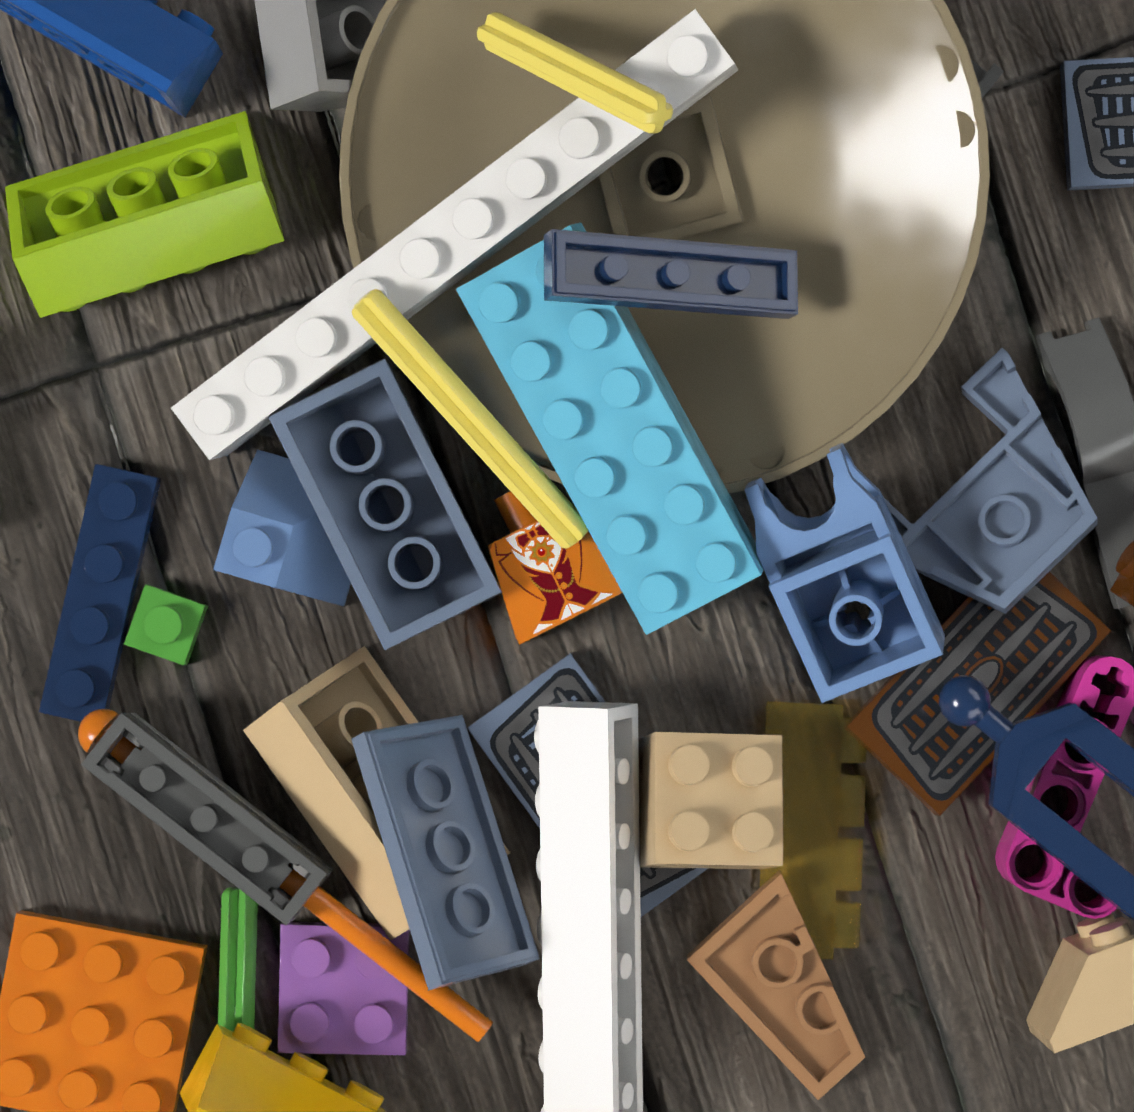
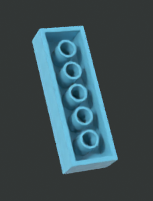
M581 222L571 224L562 229L586 232ZM544 240L456 289L646 635L762 575L764 569L756 554V542L628 307L544 301Z

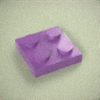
M291 922L287 926L282 923L280 925L278 1053L406 1055L408 988L324 922ZM367 923L409 956L410 929L390 940L380 924Z

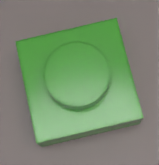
M145 584L124 645L181 665H188L208 605Z

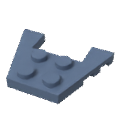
M1001 348L961 389L962 394L1006 435L914 524L910 523L885 498L884 500L917 572L1006 614L1098 525V518L1062 451L1057 447L1046 427L1034 399L1028 393L1018 375L1009 353Z

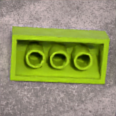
M246 111L5 186L12 259L40 318L61 311H74L87 303L121 292H135L147 284L182 273H195L204 269L207 265L242 254H255L268 246L284 241L276 203Z

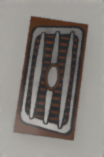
M1050 571L1006 614L966 595L940 623L945 634L943 655L893 674L844 726L864 748L935 816H941L992 761L996 743L975 725L969 727L957 726L944 717L939 706V696L944 684L951 678L960 675L974 676L981 680L988 688L991 697L990 705L1011 722H1016L1033 716L1111 632Z

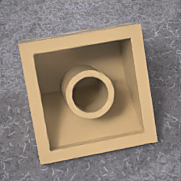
M1113 913L1097 919L1087 918L1076 925L1079 933L1062 939L1026 1019L1030 1032L1054 1054L1134 1024V923L1124 917L1115 919Z

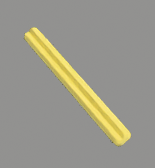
M374 289L365 294L352 309L354 319L560 547L567 549L581 540L588 532V529L574 505L382 291Z

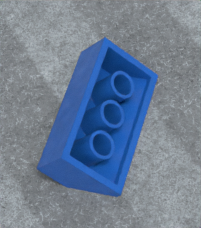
M0 0V10L184 118L223 55L216 40L211 37L215 29L210 24L184 9H181L176 17L158 7L156 4L159 0Z

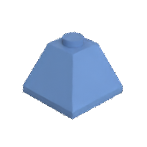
M257 449L231 507L213 570L273 588L345 606L351 582L289 458Z

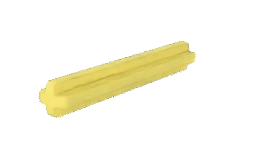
M494 12L487 15L485 24L477 29V38L484 43L486 50L649 134L661 132L665 121L672 118L673 107L666 102L663 94L501 13Z

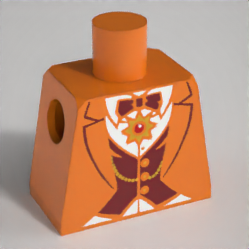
M511 491L494 500L511 534L489 544L488 548L519 645L623 593L589 532L573 546L567 549L562 548Z

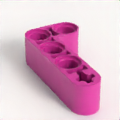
M1100 655L1087 657L1069 676L1057 707L1067 703H1074L1078 707L1093 708L1094 712L1105 713L1103 722L1097 718L1094 719L1106 726L1118 737H1121L1134 706L1133 667L1121 658ZM1108 673V680L1116 685L1115 691L1112 695H1100V689L1092 685V679L1095 674L1107 675ZM1063 741L1025 790L1040 801L1046 789L1051 786L1061 785L1067 793L1068 804L1060 817L1080 833L1105 774L1085 758L1077 761L1072 760L1066 752L1065 741ZM1008 821L995 855L997 869L1005 880L1024 892L1083 917L1092 919L1102 918L1117 909L1100 894L1089 902H1079L1074 892L1075 881L1078 877L1041 847L1043 864L1038 873L1031 877H1020L1016 872L1014 864L1016 855L1025 846L1037 844Z

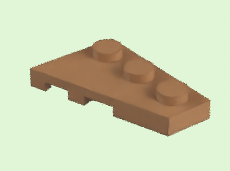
M779 869L691 950L686 957L695 970L813 1096L819 1100L865 1058V1055Z

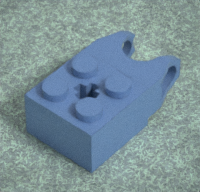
M843 443L829 448L830 452L827 454L834 475L833 488L836 501L833 507L821 516L807 518L796 516L788 511L781 501L770 493L762 478L749 482L744 489L755 518L756 554L770 582L769 589L822 703L943 655L945 640L944 631L881 491L854 465ZM858 601L861 604L868 605L870 607L868 619L861 620L857 612L846 614L844 610L847 609L848 602Z

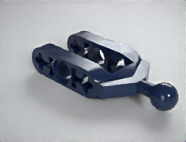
M969 675L951 678L944 684L939 696V706L944 717L957 726L969 727L975 725L996 742L989 805L1134 921V876L1025 790L1062 742L1065 741L1081 756L1134 797V749L1074 703H1067L1016 722H1011L990 705L991 697L988 688L981 680Z

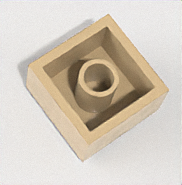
M654 732L638 739L640 867L767 869L783 866L782 735Z

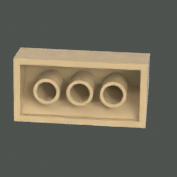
M363 646L281 700L243 731L387 936L392 940L409 930V926L351 739L366 731L418 723V721L367 648ZM504 844L506 853H507V855H508V854H510V851L508 850V848H507V847L505 846V844Z

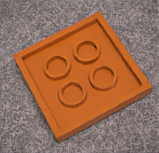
M24 910L17 912L0 994V1106L29 1112H176L208 945Z

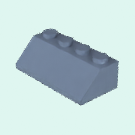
M385 359L268 417L384 650L429 630L502 593L500 585L390 365Z

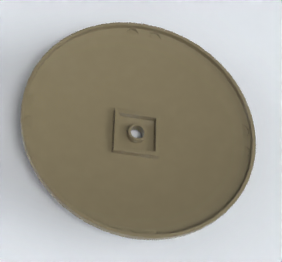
M387 0L379 12L361 51L348 93L341 133L339 182L342 218L353 268L579 98L486 50L484 43L477 38V29L485 24L487 15L494 12L501 13L615 70L696 9L734 61L738 71L665 125L661 132L653 134L409 318L408 322L548 478L563 484L456 289L544 240V234L551 229L562 230L571 224L579 222L583 224L586 232L797 250L798 315L790 319L628 307L728 492L744 491L749 482L762 478L764 483H768L790 475L827 456L830 452L829 448L841 443L846 444L885 413L915 381L943 341L962 304L977 263L986 222L990 178L988 131L981 91L967 46L944 0ZM662 157L674 159L679 163L683 171V182L680 188L671 195L657 193L652 189L648 181L650 166L654 161Z

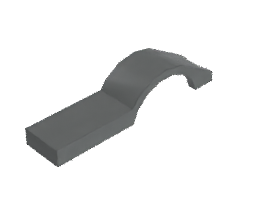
M1095 318L1084 322L1086 331L1054 339L1051 331L1038 334L1036 340L1044 368L1053 378L1069 417L1078 455V483L1098 518V525L1091 533L1113 609L1130 606L1129 603L1112 593L1110 589L1119 576V573L1116 572L1118 559L1126 547L1134 541V401L1126 377L1100 318Z

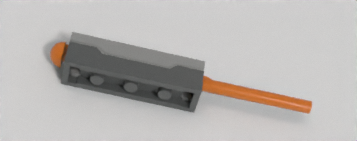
M97 709L83 718L78 729V739L84 751L89 753L81 763L84 768L287 926L295 920L305 907L477 1043L483 1038L492 1026V1020L448 986L428 991L419 963L320 887L334 870L333 867L136 713H121L119 715L110 709Z

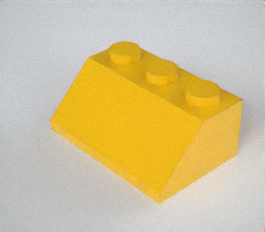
M238 1023L234 1031L216 1024L180 1091L181 1098L188 1112H386L380 1107L384 1097L353 1080H350L346 1089L325 1079L328 1068L299 1052H294L290 1061L268 1050L272 1042L270 1038L242 1023Z

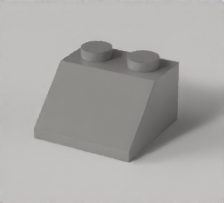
M254 0L270 110L321 112L346 108L348 93L361 51L379 12L387 0Z

